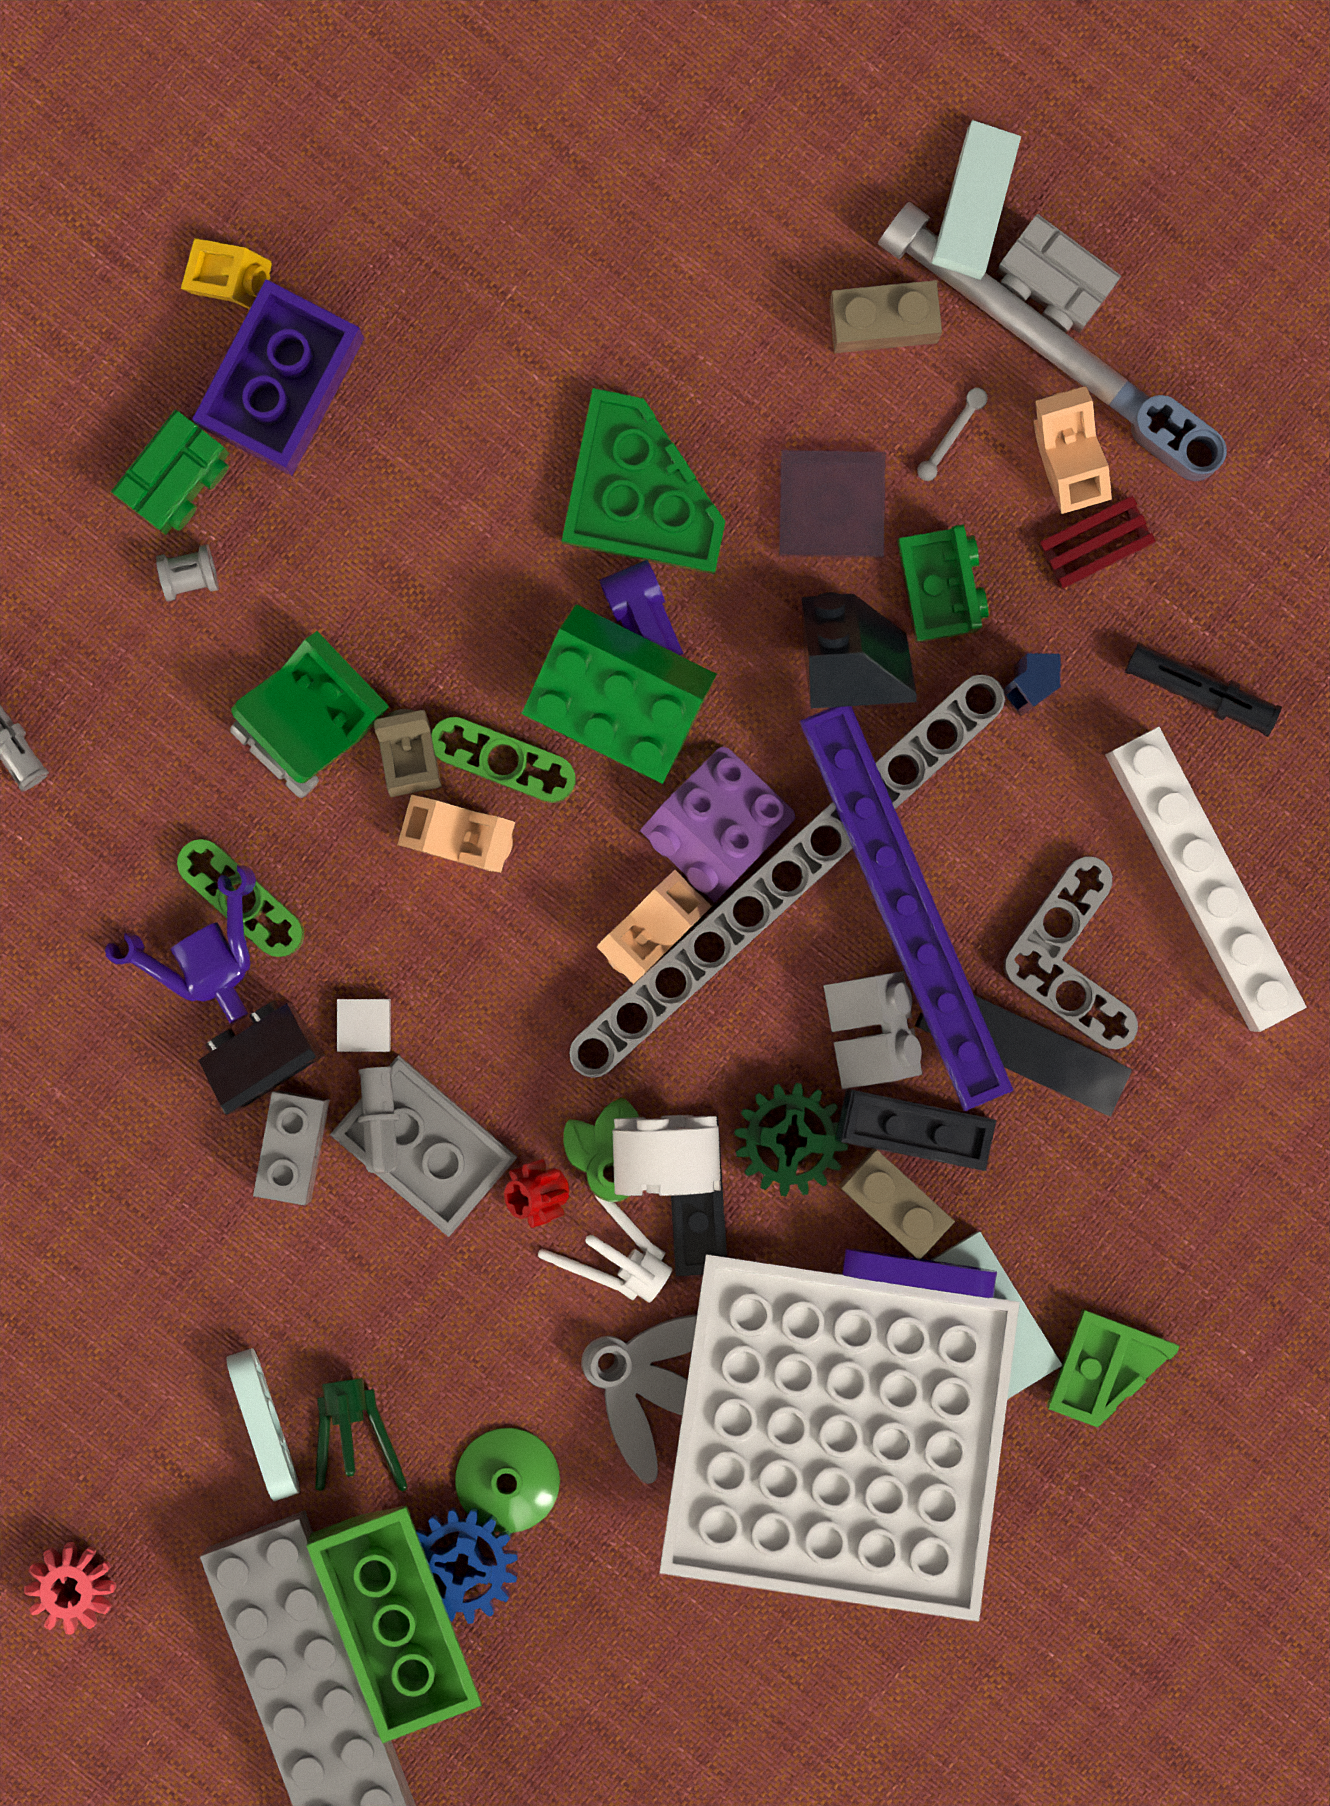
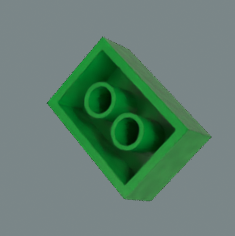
M575 604L555 637L521 714L663 784L685 743L717 674Z

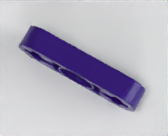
M846 1248L842 1275L896 1285L993 1298L997 1271Z

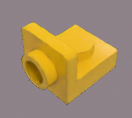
M194 238L181 289L194 295L235 302L250 309L265 279L270 281L272 263L270 260L245 247Z

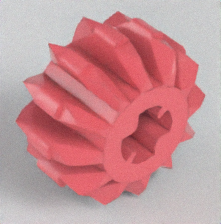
M68 1542L64 1545L62 1556L57 1550L50 1547L43 1553L46 1565L35 1562L29 1568L30 1574L38 1581L28 1583L24 1587V1593L29 1596H40V1600L32 1605L29 1611L32 1615H38L45 1609L50 1613L45 1621L44 1626L46 1629L52 1630L60 1618L63 1619V1627L66 1634H73L77 1630L78 1619L83 1626L91 1629L97 1624L95 1612L107 1614L110 1610L111 1603L102 1595L113 1593L116 1589V1583L111 1580H100V1577L111 1568V1565L108 1561L101 1562L96 1567L90 1563L96 1554L95 1548L88 1547L81 1555V1558H77V1547L74 1542ZM69 1577L74 1578L78 1582L75 1587L78 1593L71 1599L63 1595L66 1587L63 1583Z

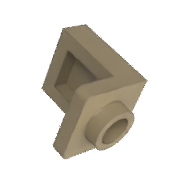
M400 709L389 713L385 718L374 720V728L380 743L386 785L390 797L442 787L437 757L431 737L432 729L425 711Z

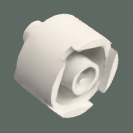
M666 1115L661 1116V1119H646L645 1117L614 1119L613 1159L616 1195L643 1196V1190H646L647 1193H659V1195L699 1194L721 1190L719 1129L716 1116Z

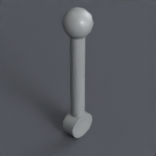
M974 388L969 391L966 397L967 405L930 459L919 464L917 473L922 480L931 481L937 476V465L974 411L980 410L986 405L987 394L983 389Z

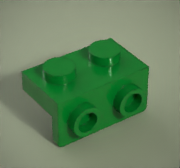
M960 524L952 526L948 530L899 538L897 544L915 643L979 631L982 628L981 619L988 618L989 611L984 587L976 588L972 567L979 566V553L975 536H966L965 526Z

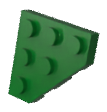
M593 388L561 541L562 544L715 575L726 521L697 481L695 474L675 444L670 440L645 399Z

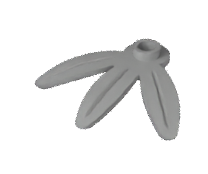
M697 1314L677 1317L659 1323L639 1333L627 1343L614 1336L599 1337L585 1348L582 1355L581 1367L587 1380L593 1385L605 1389L606 1410L616 1444L628 1465L641 1481L646 1484L656 1481L658 1474L657 1457L650 1426L635 1395L638 1393L668 1411L683 1415L688 1379L668 1369L651 1365V1362L673 1358L692 1351ZM605 1353H613V1365L608 1369H600L598 1367L599 1358Z

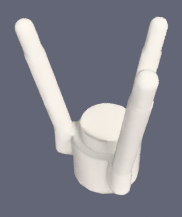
M596 1195V1199L603 1205L606 1211L643 1251L642 1254L634 1249L626 1257L595 1236L588 1235L586 1237V1243L621 1267L617 1275L624 1280L546 1249L538 1251L539 1258L618 1290L632 1301L639 1295L650 1303L662 1289L672 1272V1268L661 1261L665 1252L652 1244L615 1202L604 1201Z

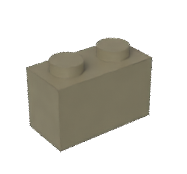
M937 280L833 290L831 292L829 306L834 354L938 343L942 334Z
M874 1148L868 1152L839 1184V1187L918 1260L929 1251L955 1222L885 1156Z

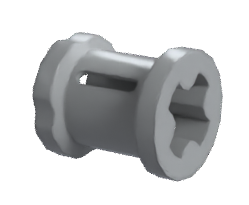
M208 544L199 546L198 552L172 558H167L164 554L156 556L158 575L166 601L175 600L177 594L206 587L211 592L219 590L217 573Z

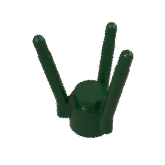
M363 1378L321 1384L323 1397L317 1398L319 1429L315 1488L318 1491H322L326 1486L331 1418L332 1425H339L345 1474L347 1476L355 1474L351 1423L364 1421L362 1410H366L397 1488L400 1491H405L408 1485L378 1411L375 1390H365Z

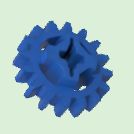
M452 1507L449 1509L447 1522L443 1523L435 1514L429 1517L428 1521L432 1530L430 1533L418 1528L416 1530L432 1573L438 1574L447 1587L446 1593L440 1592L451 1623L455 1618L456 1612H463L468 1624L474 1623L475 1610L479 1608L487 1616H492L495 1611L492 1599L495 1597L500 1601L507 1602L510 1596L508 1590L502 1585L503 1582L514 1583L518 1576L517 1572L507 1568V1564L518 1560V1551L504 1549V1546L511 1539V1533L505 1531L496 1535L493 1530L497 1518L491 1516L484 1524L477 1521L478 1510L473 1507L468 1513L467 1519H460L456 1507ZM459 1531L457 1541L446 1548L432 1547L442 1536ZM478 1536L490 1545L495 1554L496 1561L483 1555L477 1545ZM459 1554L468 1555V1565L476 1567V1569H468L465 1577L455 1575V1566L448 1563V1561L455 1562ZM478 1583L488 1585V1583H491L489 1588L482 1594L464 1599L465 1592Z

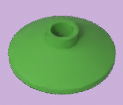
M498 1428L480 1435L465 1449L457 1466L455 1484L459 1501L467 1514L472 1507L477 1508L478 1522L484 1524L488 1518L494 1516L497 1520L493 1531L501 1533L509 1531L514 1533L533 1527L547 1516L558 1496L560 1473L555 1456L540 1438L518 1428ZM505 1473L513 1475L517 1481L516 1488L511 1492L500 1490L497 1485V1479L500 1475Z

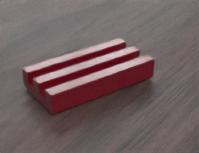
M1133 495L1038 543L1061 590L1156 542L1152 532L1150 533L1146 526L1147 522L1143 514H1140L1137 508L1138 504ZM1124 512L1127 513L1129 521L1059 556L1056 555L1053 548ZM1133 530L1136 531L1139 537L1136 541L1066 575L1062 566Z

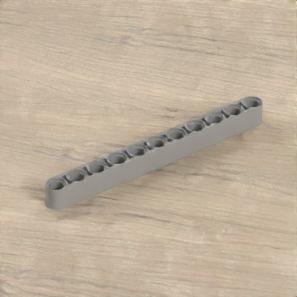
M976 675L967 679L875 763L894 809L902 804L998 716L1003 709L1005 695L1002 686L997 680L986 675ZM976 686L987 689L992 695V709L986 714H977L971 711L965 699L968 689ZM933 722H945L953 729L955 739L950 748L936 749L929 743L927 729ZM902 756L914 763L916 777L912 783L900 785L892 781L888 773V766L893 758ZM833 802L575 1038L571 1044L569 1054L570 1061L576 1071L583 1076L591 1078L600 1077L609 1072L852 849ZM819 827H829L836 831L840 841L836 853L830 856H822L813 850L810 839L814 830ZM790 862L798 867L801 872V882L797 889L785 892L779 890L772 882V871L777 864ZM743 897L755 898L762 906V919L753 927L741 926L733 916L734 904ZM712 932L722 938L725 949L719 960L707 963L697 957L694 944L699 935ZM665 968H677L686 978L685 990L678 997H664L656 989V976ZM626 1003H637L644 1007L647 1012V1024L638 1033L625 1032L618 1025V1011ZM587 1039H600L608 1048V1060L600 1068H588L579 1059V1047Z

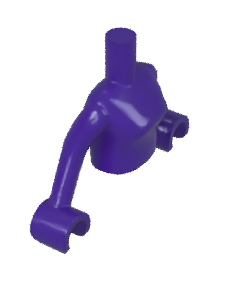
M237 865V871L242 879L241 886L237 890L232 886L231 880L227 876L221 875L218 878L219 890L227 895L228 941L219 924L213 923L188 936L170 949L181 967L185 979L144 953L142 940L133 933L124 934V938L129 946V952L126 957L120 953L119 947L115 943L107 944L105 949L106 957L114 964H134L168 989L189 1001L205 1002L216 998L229 1023L232 1024L247 1016L248 1012L234 987L245 977L246 971L251 966L244 935L242 896L249 894L254 889L256 884L254 872L247 866Z

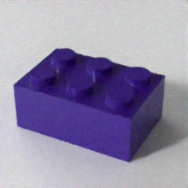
M265 279L193 417V421L200 429L293 476L364 340L360 328Z

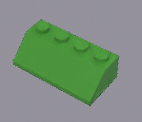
M407 1506L361 1514L311 1533L306 1547L382 1744L482 1706L480 1696Z

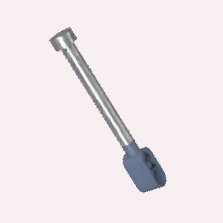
M908 202L902 208L878 242L881 247L898 260L907 252L1083 387L1086 386L1091 393L1131 422L1132 435L1140 446L1181 477L1190 481H1201L1210 477L1223 464L1227 452L1223 437L1179 402L1164 395L1149 397L986 272L982 279L979 280L931 264L938 236L925 227L930 217L911 202ZM1160 412L1167 418L1163 425L1165 429L1162 428L1157 433H1154L1148 428L1152 421L1150 417L1153 418ZM1184 428L1188 433L1176 444L1174 449L1171 448L1169 443ZM1201 442L1210 449L1212 460L1209 466L1198 467L1189 461L1186 452L1189 443Z

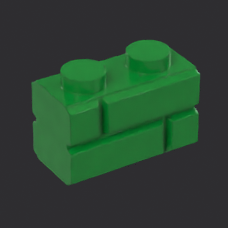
M175 409L111 490V493L166 535L172 527L180 531L194 515L197 506L192 501L205 486L212 490L226 474L229 465L224 460L230 453L219 442Z

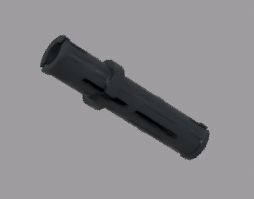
M1140 642L1136 645L1125 669L1127 674H1133L1173 694L1214 711L1213 717L1224 721L1228 717L1263 733L1267 737L1272 732L1282 709V706L1274 705L1239 689L1241 684L1236 681L1230 680L1229 683H1225L1185 663H1181L1143 646Z

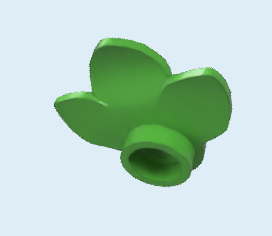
M619 1098L605 1107L597 1118L595 1126L579 1120L569 1119L564 1128L563 1141L568 1161L571 1165L587 1174L590 1190L598 1198L608 1202H618L629 1197V1195H616L614 1183L607 1181L603 1176L606 1168L614 1166V1119L639 1117L634 1107L624 1098Z

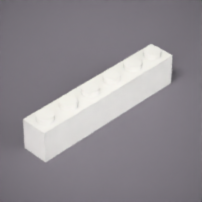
M1160 727L1106 754L1107 760L1249 1030L1261 1032L1307 1008Z

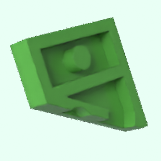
M1082 1309L1046 1407L1049 1410L1099 1427L1116 1411V1407L1126 1397L1132 1396L1146 1383L1145 1380L1167 1359L1170 1360L1177 1354L1179 1345Z

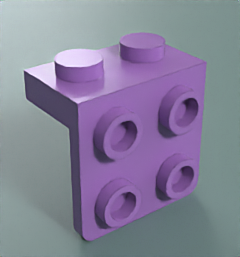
M721 747L661 805L641 828L640 832L650 840L651 845L658 853L668 857L688 877L689 882L694 888L705 893L715 903L794 821L795 813L730 749Z

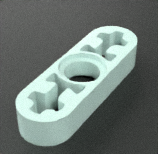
M251 1348L227 1356L230 1378L271 1499L277 1501L300 1493L297 1474L256 1352Z

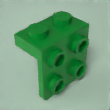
M316 631L302 642L280 670L237 700L231 712L233 717L294 781L306 783L358 743L374 725V720L379 719L389 706L327 640Z

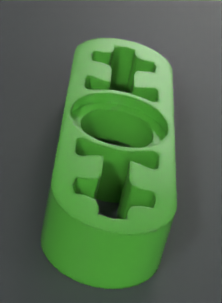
M450 717L440 721L432 731L431 737L435 755L446 764L547 803L561 802L568 798L574 790L576 783L575 772L571 764L558 755L459 717ZM456 727L464 729L463 738L476 745L479 744V735L489 737L490 739L480 752L479 767L469 764V761L474 757V754L471 752L457 749L454 756L447 755V745L440 741L444 732L452 734ZM500 745L512 747L516 750L519 757L517 768L508 775L494 773L488 764L489 754L495 747ZM530 753L539 757L534 762L533 767L540 770L549 771L553 764L560 766V776L567 780L565 787H555L551 794L545 793L543 791L544 783L530 775L528 776L527 786L517 783L526 770L527 755Z
M203 839L191 841L179 853L177 860L179 873L188 884L227 918V895L223 894L219 888L215 896L208 890L209 887L217 883L208 874L201 872L194 876L191 873L195 864L190 857L195 851L203 855L209 850L212 851L215 856L211 859L210 863L220 874L224 875L228 866L235 871L234 875L228 877L231 880L232 886L242 883L241 876L237 871V865L240 864L214 842ZM256 880L253 889L256 895L255 904L250 911L243 913L244 934L268 955L275 957L289 956L295 953L302 945L304 939L303 925L293 912ZM266 901L274 907L273 910L265 914L274 923L282 924L287 920L292 925L288 930V935L292 938L288 946L283 943L271 946L268 940L272 934L261 922L257 923L254 931L247 926V922L260 915Z

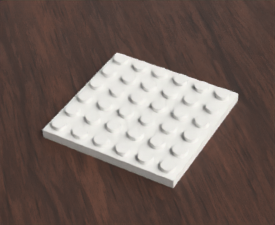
M706 1255L659 1573L979 1621L1020 1302L962 1295L852 1278L838 1274Z

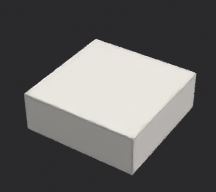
M337 999V1052L391 1051V999Z

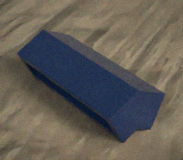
M1027 653L1014 665V680L1003 690L1004 695L1020 717L1060 688L1061 654Z

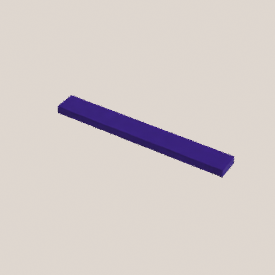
M831 707L800 720L801 728L963 1110L967 1111L1014 1091L852 707Z

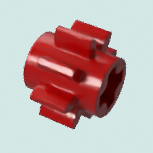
M538 1159L523 1164V1167L510 1170L509 1174L513 1181L506 1185L504 1198L506 1206L513 1216L519 1219L528 1217L530 1228L549 1223L553 1219L564 1216L565 1213L561 1206L569 1198V1185L566 1177L559 1169H546L544 1159Z

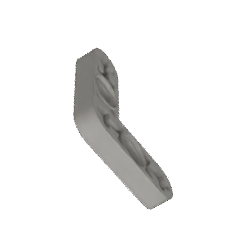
M1083 857L1073 861L1066 868L1008 950L1004 958L1003 970L1006 978L1014 986L1093 1042L1107 1049H1120L1129 1045L1134 1040L1138 1031V1021L1134 1012L1062 960L1112 887V873L1106 863L1096 857ZM1094 867L1099 871L1096 875V881L1101 886L1098 891L1092 889L1085 891L1079 899V903L1088 906L1082 915L1073 903L1058 898V895L1062 889L1069 896L1073 895L1080 884L1079 879L1074 876L1078 869L1088 871ZM1062 908L1070 914L1072 928L1066 936L1054 938L1045 931L1043 919L1050 909ZM1032 951L1039 956L1036 960L1037 967L1047 974H1051L1053 965L1061 969V973L1050 981L1045 996L1036 991L1044 983L1039 978L1028 974L1024 979H1021L1016 975L1020 966L1014 960L1018 954L1028 956ZM1067 980L1078 982L1085 992L1083 1004L1073 1011L1062 1009L1056 1000L1058 986ZM1096 995L1104 1000V1003L1096 1009L1106 1016L1113 1017L1118 1012L1124 1016L1121 1020V1026L1126 1031L1122 1037L1112 1035L1108 1040L1102 1036L1105 1026L1094 1017L1089 1018L1087 1026L1079 1021L1081 1017L1091 1010Z

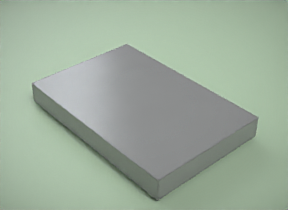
M398 1055L389 1065V1067L393 1068L394 1114L400 1115V1120L395 1121L398 1167L395 1171L389 1173L375 1174L449 1237L515 1161L517 1156L404 1058ZM361 1098L330 1135L366 1165L364 1124L358 1123V1117L363 1116Z

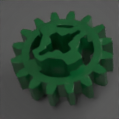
M795 1082L792 1093L785 1095L778 1083L773 1085L774 1098L767 1100L759 1092L754 1095L759 1105L755 1112L745 1108L741 1110L740 1113L749 1121L747 1128H735L734 1135L746 1139V1145L738 1148L735 1152L737 1157L750 1156L752 1162L748 1164L744 1172L747 1176L753 1175L758 1171L761 1172L763 1177L760 1182V1188L766 1190L775 1181L779 1183L780 1195L786 1197L790 1190V1185L797 1184L798 1189L804 1196L808 1195V1181L815 1179L823 1187L828 1184L823 1171L827 1167L832 1170H840L842 1166L833 1158L834 1151H846L848 1145L835 1140L839 1122H832L830 1118L838 1108L835 1103L828 1104L822 1108L818 1104L822 1095L820 1090H814L807 1098L802 1096V1084ZM786 1105L784 1117L774 1125H759L762 1118L769 1111L778 1106ZM805 1107L812 1110L820 1118L826 1134L811 1132L804 1122ZM796 1114L795 1125L797 1126V1133L805 1137L804 1145L795 1146L793 1153L790 1154V1161L786 1164L787 1155L785 1147L782 1143L776 1142V1137L778 1133L783 1134L787 1132L788 1125H791L792 1116ZM756 1144L771 1147L778 1157L777 1172L769 1168L761 1160ZM811 1152L823 1153L819 1161L812 1168L796 1174L798 1162Z

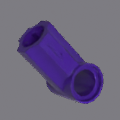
M644 560L599 580L617 623L621 622L624 628L680 656L684 654L662 605L665 603V599L648 560Z

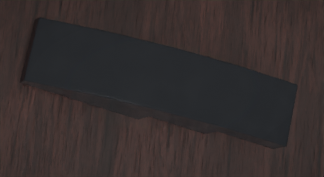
M974 995L1005 1069L1111 1117L1133 1069ZM921 1011L915 1027L931 1034Z

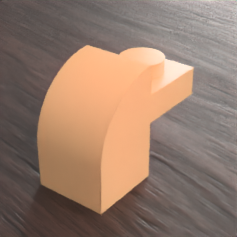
M1084 386L1067 392H1060L1037 400L1038 419L1033 420L1035 434L1047 478L1061 513L1064 514L1111 500L1109 465L1096 437L1093 401L1087 387Z
M411 795L397 845L480 869L501 873L504 861L508 858L512 849V832L515 822L467 810L441 801Z
M674 870L596 947L607 957L608 962L616 971L624 974L634 984L712 906Z

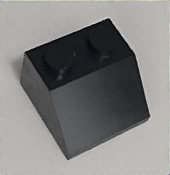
M826 592L817 596L802 597L803 652L811 709L916 702V688L907 634L855 594Z
M273 1000L249 1016L253 1025L235 1035L232 1028L205 1044L209 1053L198 1061L226 1115L240 1111L326 1055L293 1003H286L280 1007L277 1001Z

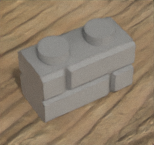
M1039 214L1033 218L996 271L1004 277L1000 284L1021 300L1026 301L1028 297H1031L1046 308L1042 315L1063 332H1068L1070 328H1073L1079 334L1121 278L1120 274Z

